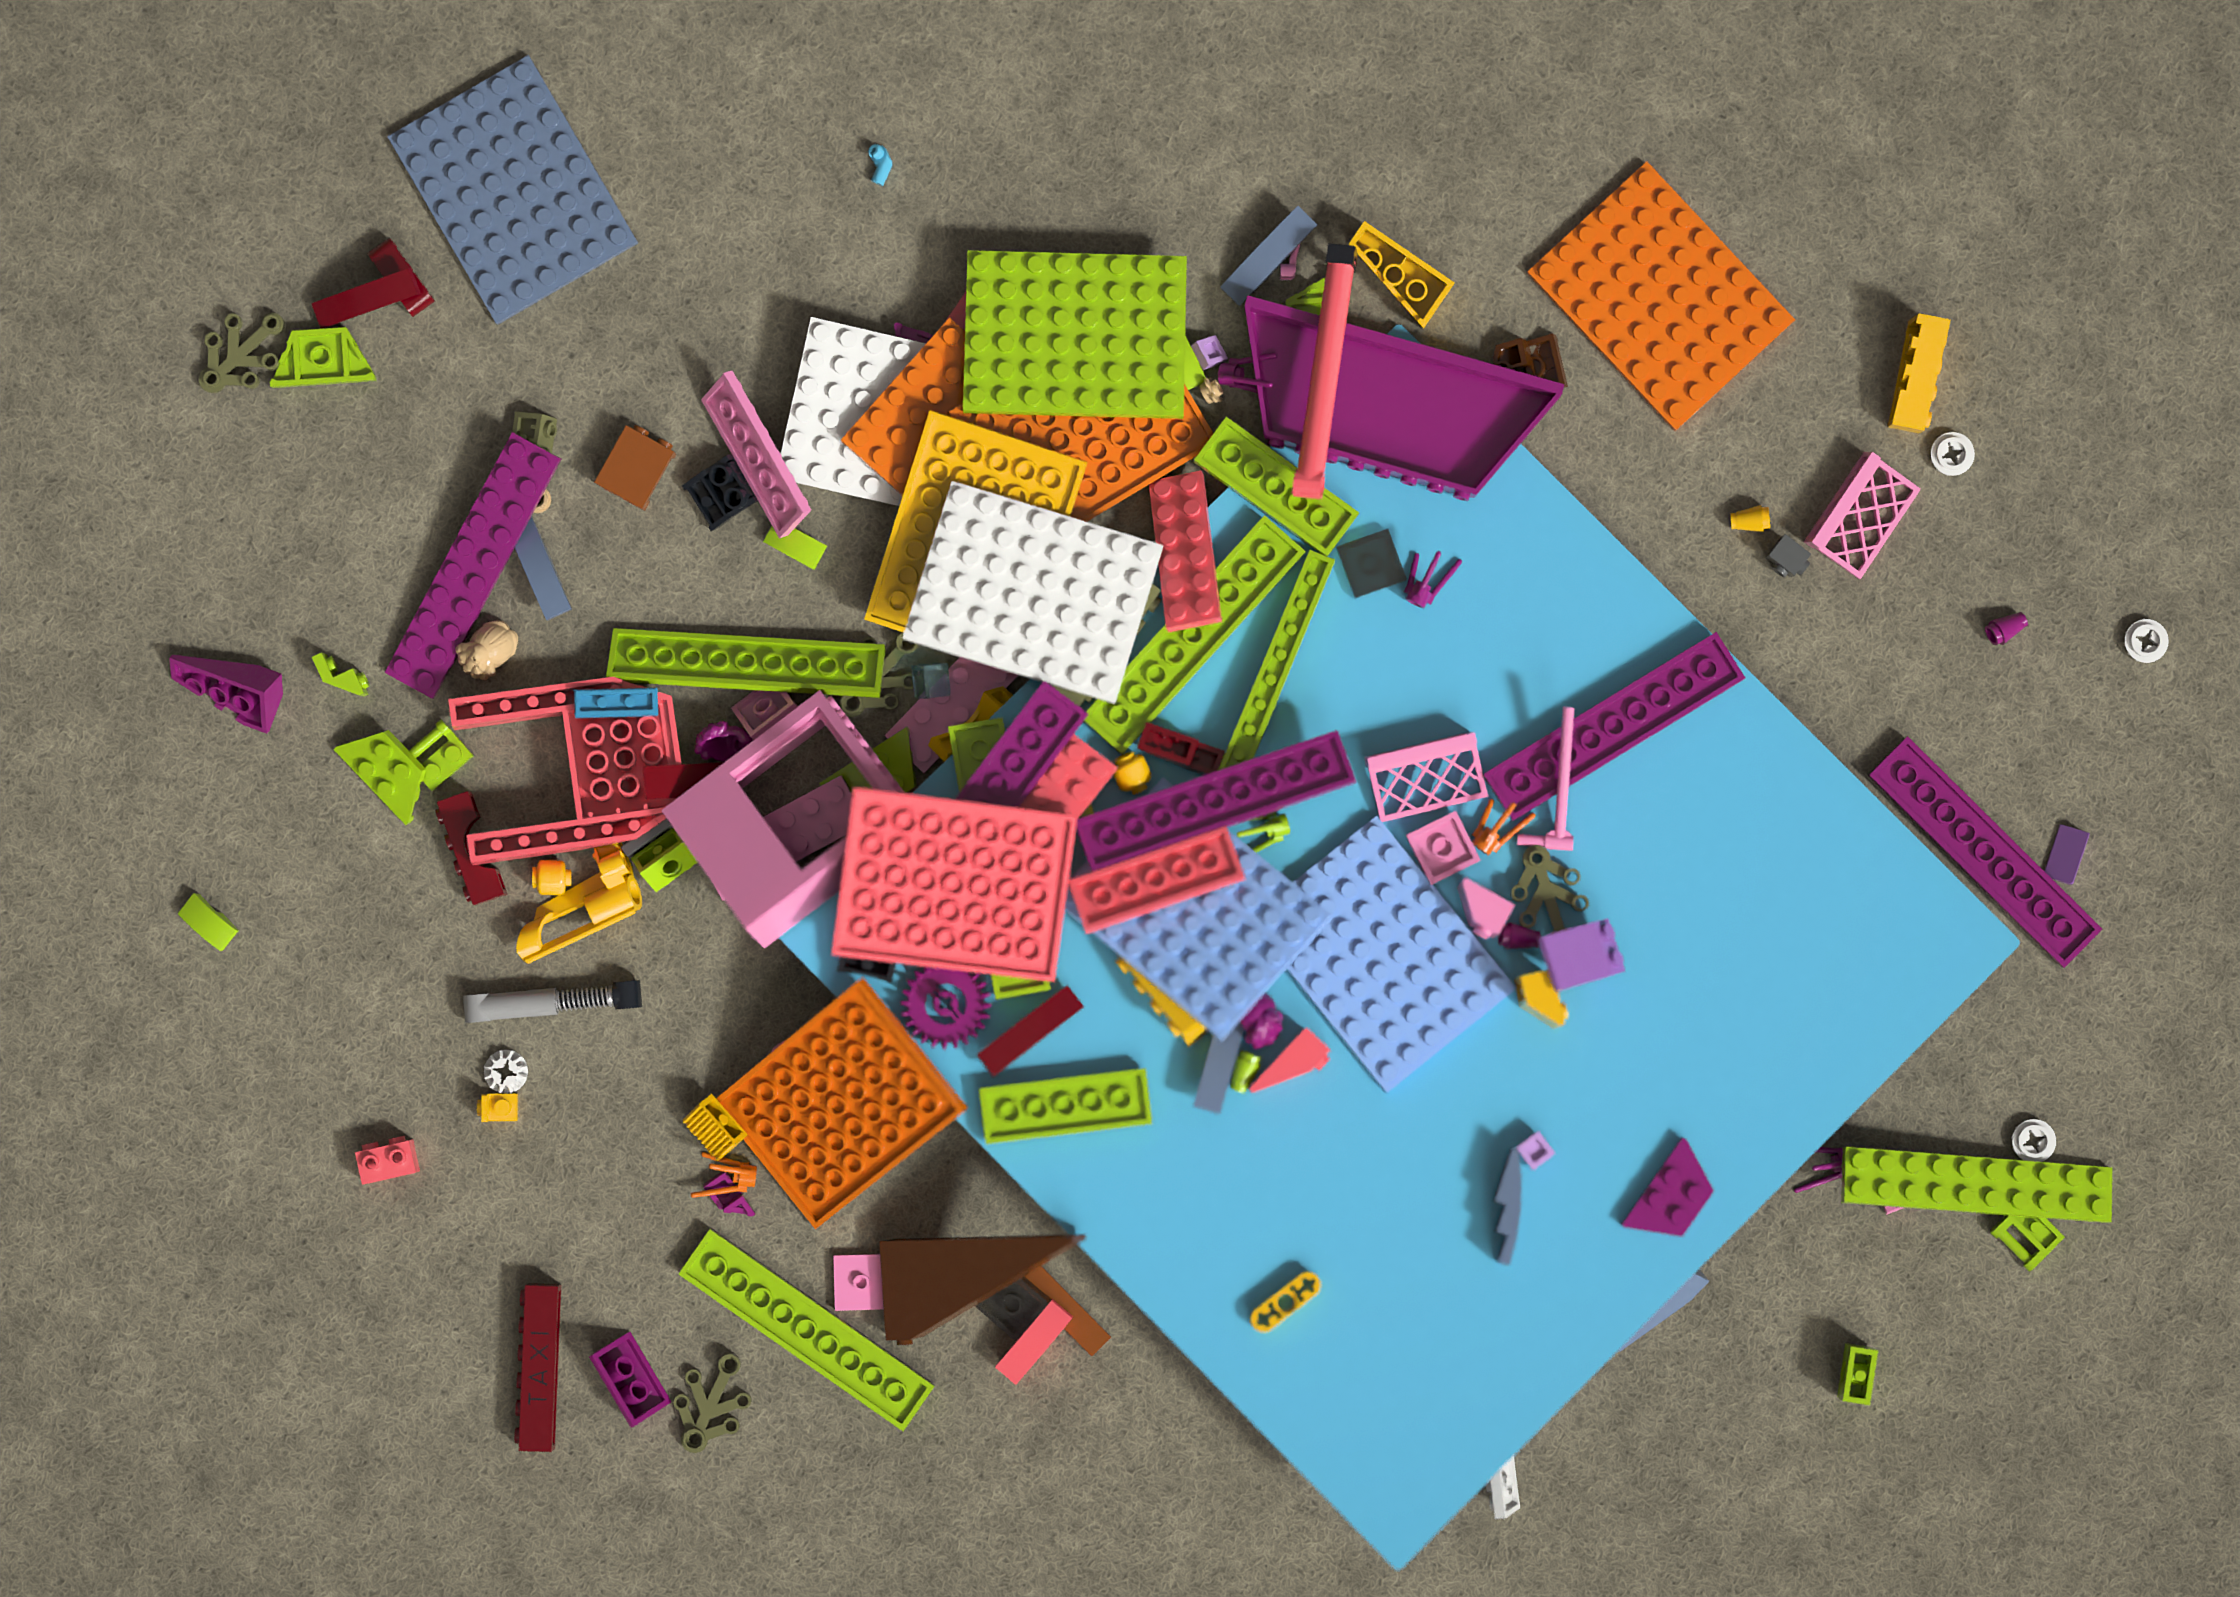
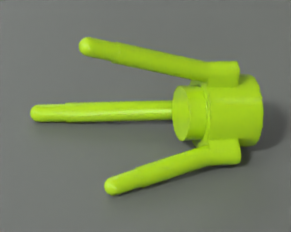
M1275 811L1251 819L1266 820L1263 821V826L1237 832L1236 835L1237 837L1265 832L1267 837L1272 836V838L1252 848L1257 853L1274 843L1284 841L1283 836L1290 834V827L1286 814L1277 815Z

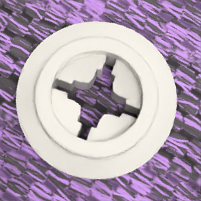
M1948 432L1941 435L1935 440L1930 449L1931 462L1937 471L1947 476L1964 473L1974 461V447L1971 441L1963 434L1957 432ZM1949 446L1953 451H1963L1955 457V463L1951 458H1942L1948 452Z
M2143 619L2131 624L2125 632L2124 645L2128 655L2136 661L2150 663L2160 659L2165 654L2168 647V635L2160 623L2150 619ZM2149 633V640L2156 646L2148 645L2142 650V642L2136 637H2145Z
M500 1050L492 1054L484 1065V1078L490 1088L499 1093L507 1094L519 1090L526 1082L528 1076V1067L524 1058L512 1050ZM509 1060V1070L517 1075L507 1076L502 1083V1074L494 1069L503 1068Z
M2038 1119L2024 1120V1122L2015 1127L2011 1137L2012 1149L2024 1161L2043 1162L2052 1155L2056 1146V1136L2053 1129L2046 1122ZM2030 1133L2035 1137L2044 1136V1138L2037 1142V1150L2032 1145H2023L2030 1139Z

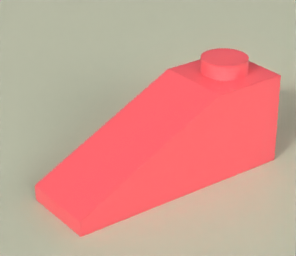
M1306 1027L1248 1090L1251 1093H1255L1309 1073L1314 1068L1319 1071L1330 1060L1327 1054L1331 1050Z

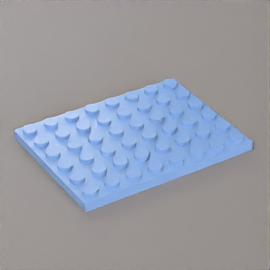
M1163 777L1147 795L1173 787V785ZM1230 831L1228 832L1245 875V880L1092 932L1093 935L1220 1041L1226 1037L1332 918L1328 911ZM1088 860L1071 879L1092 872ZM1068 884L1064 910L1083 925Z
M1377 816L1293 882L1299 889L1328 911L1332 918L1286 969L1386 1093L1516 989Z

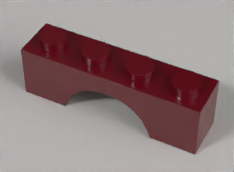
M466 791L438 801L437 805L439 808L435 809L436 816L440 825L444 824L448 834L444 835L448 849L454 850L457 860L453 861L458 876H463L466 886L462 888L467 902L472 901L473 905H480L508 895L499 869L488 868L481 864L472 865L470 861L467 835H469L474 823L481 818L472 792Z

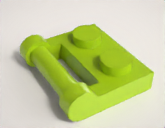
M442 719L435 724L436 727L409 750L417 758L441 736L445 735L449 740L422 763L426 768L423 782L432 792L474 757L471 751Z
M2006 1215L1990 1230V1233L1995 1238H1999L2023 1262V1266L2028 1271L2033 1270L2065 1238L2046 1218ZM2011 1225L2037 1249L2033 1255L2007 1231Z

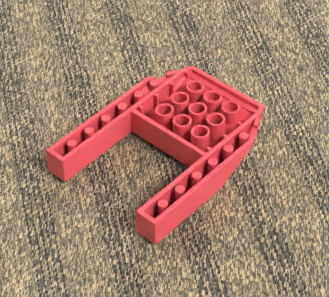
M606 677L448 699L451 723L454 730L562 715L564 721L577 820L467 835L472 865L584 850L635 840L667 819L661 810L677 798L646 799L643 767L681 765L672 696L658 692V716L575 718L574 690L646 687L635 685L616 677Z

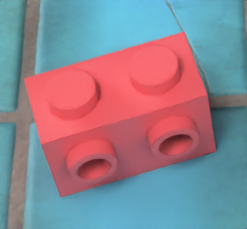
M405 1136L388 1139L389 1145L379 1147L378 1142L362 1145L363 1151L355 1152L362 1185L419 1172L420 1168L413 1139L406 1141Z

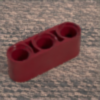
M390 237L367 253L383 277L412 268L402 253L398 251L397 246ZM414 272L413 274L421 294L401 301L412 317L435 302L432 295L428 293L429 291Z

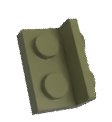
M515 411L512 432L552 453L554 437L557 433V419L544 414Z

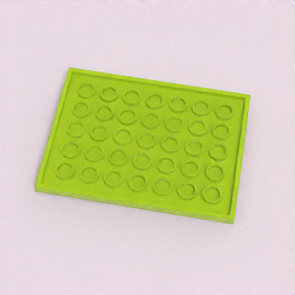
M968 250L963 413L1183 419L1187 256Z

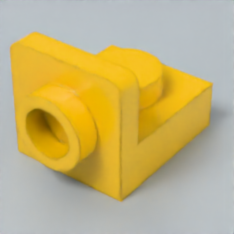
M518 1093L482 1094L481 1100H477V1115L481 1116L482 1122L518 1121Z

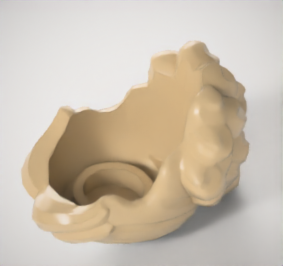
M504 621L487 622L472 635L469 642L456 646L455 651L458 655V663L463 666L465 673H470L472 678L487 680L496 674L495 668L504 664L515 654L518 645V635L515 631L510 630V627Z

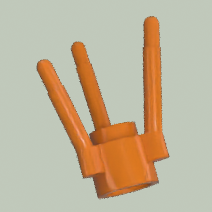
M1490 799L1477 828L1472 833V836L1475 837L1472 844L1488 856L1492 851L1497 853L1504 843L1535 818V813H1531L1498 840L1500 836L1496 832L1511 814L1516 804L1512 802L1492 829L1486 827L1483 830L1494 804V799Z
M701 1153L702 1157L717 1161L710 1153ZM723 1157L717 1162L731 1166L709 1164V1168L733 1173L732 1182L738 1183V1185L692 1192L691 1197H704L737 1191L747 1192V1187H755L757 1166Z

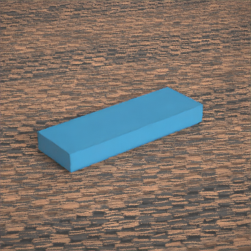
M658 688L574 690L575 718L658 716Z

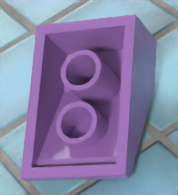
M1608 918L1538 938L1555 992L1625 972L1623 956L1618 950L1615 932Z

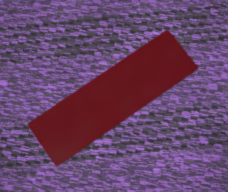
M723 762L644 766L646 799L678 798L721 766Z

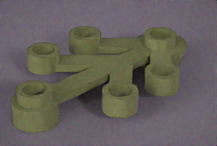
M232 313L225 318V325L228 328L227 359L220 365L219 348L223 344L222 337L216 332H210L205 336V344L208 346V367L201 371L199 384L203 390L209 393H218L225 386H245L249 389H255L259 386L260 378L254 372H246L243 376L229 375L228 373L234 367H262L273 371L280 364L278 363L279 358L273 353H267L264 356L247 355L269 335L276 336L281 334L285 328L284 319L276 313L266 314L262 319V326L239 347L240 329L243 325V320L237 314ZM232 318L238 319V324L235 327H231L229 324ZM270 319H276L277 321L274 328L268 327ZM217 336L218 343L213 346L210 345V338ZM274 357L275 364L270 367L267 366V359ZM215 374L217 377L216 382L209 384L208 377ZM249 376L255 377V382L252 385H248L246 382Z
M904 633L897 637V647L884 660L881 688L903 687L906 690H912L917 686V678L911 673L898 677H884L905 654H911L918 648L916 643H913L910 648L903 647ZM870 636L863 638L861 643H865L867 640H872L874 644H877V641ZM906 677H913L914 684L911 687L905 686L904 679ZM892 693L880 698L841 695L838 705L846 716L856 717L865 708L885 707L888 710H894L899 705V699ZM888 697L896 699V704L893 707L886 705ZM851 698L857 700V706L853 709L847 706V701Z
M1533 845L1524 852L1522 860L1525 870L1518 884L1510 891V896L1514 901L1521 902L1525 900L1528 895L1527 887L1534 875H1536L1539 886L1526 911L1519 916V924L1526 928L1534 926L1536 914L1544 901L1553 928L1551 934L1568 930V928L1564 927L1555 897L1571 905L1577 912L1585 911L1589 906V900L1584 895H1575L1550 882L1547 871L1563 878L1565 884L1573 886L1580 881V873L1574 868L1567 869L1550 860V854L1546 848L1540 845ZM1533 854L1541 856V863L1536 864L1532 861ZM1569 872L1576 874L1575 882L1568 881L1567 874ZM1515 889H1522L1524 896L1517 898L1514 895ZM1581 898L1584 900V908L1576 906V899ZM1524 915L1532 917L1530 925H1526L1523 922Z
M727 1353L720 1358L718 1362L720 1373L708 1399L701 1383L702 1373L698 1369H690L685 1375V1380L691 1386L700 1411V1416L695 1424L689 1409L691 1402L689 1396L681 1393V1395L678 1394L674 1398V1407L679 1410L685 1427L681 1435V1443L688 1452H701L707 1446L708 1440L726 1433L734 1434L740 1428L739 1420L735 1417H729L723 1424L706 1429L711 1418L738 1408L746 1409L752 1402L750 1394L741 1392L735 1398L718 1404L730 1376L735 1375L741 1368V1360L736 1354ZM727 1359L734 1360L735 1367L733 1369H728L725 1366ZM691 1372L698 1374L699 1379L697 1382L689 1380ZM746 1396L748 1404L745 1406L740 1405L738 1398ZM679 1397H684L687 1400L685 1407L678 1406L677 1399ZM728 1421L736 1423L735 1430L731 1431L727 1428L726 1424ZM692 1434L699 1435L700 1442L697 1444L692 1443L690 1436Z

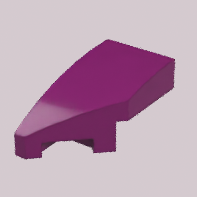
M722 1171L703 1184V1188L709 1190L736 1186V1183L732 1182L733 1179L728 1172ZM737 1191L710 1196L717 1207L723 1209L724 1213L747 1214V1216L751 1217L755 1215V1211L742 1192Z

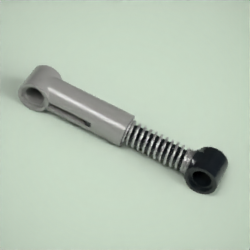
M640 980L613 982L612 986H605V989L602 986L600 989L596 987L594 990L592 987L590 990L588 988L586 990L581 988V991L571 989V992L567 989L566 992L562 990L561 993L555 987L528 991L463 996L465 1023L499 1019L558 1015L559 1010L563 1011L565 1009L567 1011L570 1009L572 1011L573 1008L577 1010L578 1007L581 1010L583 1007L591 1009L593 1006L594 1008L598 1006L600 1008L602 1006L605 1008L613 1006L615 1010L642 1007Z

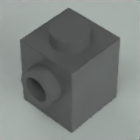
M1784 534L1765 558L1774 565L1772 569L1784 578L1788 575L1791 578L1796 573L1800 576L1810 565L1807 559L1811 553Z

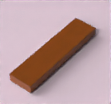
M1042 1266L1017 1280L1043 1308L1053 1299L1073 1316L1064 1329L1091 1356L1111 1338L1107 1331Z

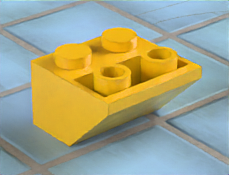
M1548 970L1523 975L1514 980L1520 1008L1552 1029L1565 1025L1564 1019L1568 1018L1565 1002L1560 1003L1559 994L1554 990Z

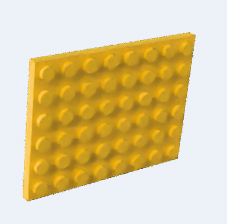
M930 410L864 620L904 633L952 481L1070 517L1088 462Z

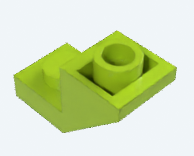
M321 652L312 657L323 682L363 697L369 695L366 688L370 687L363 672L359 673L357 669L352 668L336 676L335 672L339 670L332 656L328 657L327 654Z

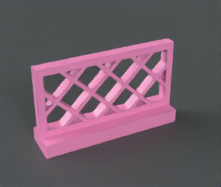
M1863 452L1804 540L1805 544L1817 549L1858 579L1862 578L1921 490L1881 461V457L1874 452ZM1878 467L1886 472L1888 484L1874 485L1873 474ZM1892 477L1896 479L1898 482L1893 483ZM1903 484L1911 491L1905 500L1896 502L1894 486ZM1888 487L1891 503L1878 505L1875 489ZM1870 491L1872 506L1860 509L1859 495L1861 492ZM1891 506L1893 512L1892 520L1890 523L1881 524L1878 508ZM1873 510L1876 525L1863 528L1860 512ZM1855 513L1857 529L1844 531L1843 519L1846 515ZM1876 529L1878 541L1875 545L1866 547L1863 531ZM1858 532L1861 548L1848 550L1845 535ZM1840 536L1841 552L1833 553L1825 547L1831 537ZM1872 549L1867 556V550ZM1861 551L1863 563L1856 570L1850 565L1848 554ZM1843 555L1844 560H1842L1838 556Z
M1467 732L1364 757L1379 819L1385 822L1488 797L1476 746L1475 733ZM1471 750L1473 762L1468 770L1454 763L1460 752ZM1454 754L1451 760L1445 757ZM1439 757L1449 763L1441 777L1428 769L1433 759ZM1427 761L1425 766H1422L1418 762ZM1410 764H1414L1422 769L1414 783L1401 776L1405 767ZM1452 765L1465 773L1457 787L1444 779ZM1401 767L1398 773L1391 770L1393 768ZM1474 767L1477 776L1471 773ZM1387 770L1395 775L1388 789L1378 784L1376 772ZM1425 772L1439 779L1431 793L1417 786ZM1468 776L1478 781L1479 793L1469 795L1461 790ZM1399 778L1412 786L1404 800L1391 793ZM1442 782L1455 789L1450 799L1446 801H1441L1434 796ZM1415 788L1428 796L1423 806L1417 808L1407 802ZM1379 789L1385 792L1382 799ZM1458 792L1464 795L1462 797L1455 798ZM1388 795L1402 802L1396 813L1385 815L1383 803ZM1431 799L1437 801V803L1429 804ZM1405 805L1411 808V809L1402 811V809L1404 808Z

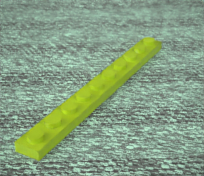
M1309 550L1218 771L1254 759L1335 564V559Z

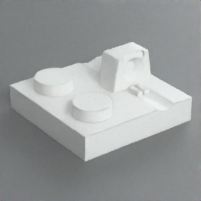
M1514 1456L1486 1483L1487 1492L1492 1491L1489 1504L1491 1511H1494L1495 1519L1507 1518L1520 1509Z

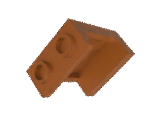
M626 425L594 483L645 511L650 503L649 498L671 459L675 458L676 453L671 450L673 445L667 441L658 438L656 442L647 437L649 432L637 425L632 429Z

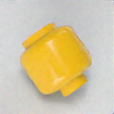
M1131 751L1114 760V765L1118 769L1113 776L1121 791H1132V794H1137L1148 788L1146 783L1152 778V773L1143 755L1135 754L1134 751Z
M540 860L537 863V867L532 868V888H537V892L540 895H563L566 886H571V869H566L563 860Z

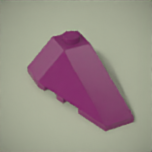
M171 655L169 657L171 679L198 696L204 693L216 702L214 706L222 711L224 707H227L238 714L236 721L242 725L266 734L270 731L283 696L281 673L254 664L181 655Z

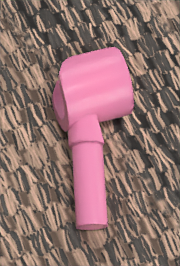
M1300 244L1291 253L1289 264H1281V280L1294 279Z

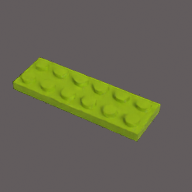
M1228 417L1223 420L1194 459V463L1314 550L1327 557L1359 515L1358 511L1325 487L1322 499L1294 497L1293 480L1297 467Z
M1146 1068L979 1088L986 1144L1153 1124Z

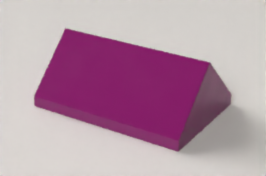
M631 1332L626 1333L589 1356L630 1428H633L671 1403L670 1398Z

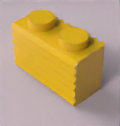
M712 1094L700 1102L683 1119V1123L686 1124L689 1131L694 1136H697V1140H701L704 1148L717 1161L733 1150L748 1135Z

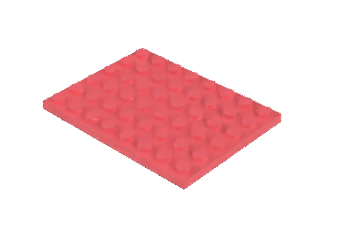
M854 787L832 955L1055 982L1077 815Z

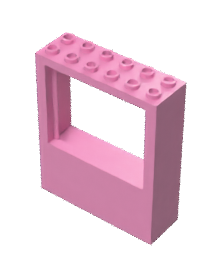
M820 690L661 810L745 929L763 948L767 947L840 891L847 837L801 870L745 794L743 788L824 726H827L874 790L905 793L830 695L826 699Z

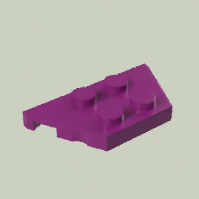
M1684 1137L1677 1143L1621 1224L1622 1227L1683 1237L1711 1197L1714 1190L1688 1141Z

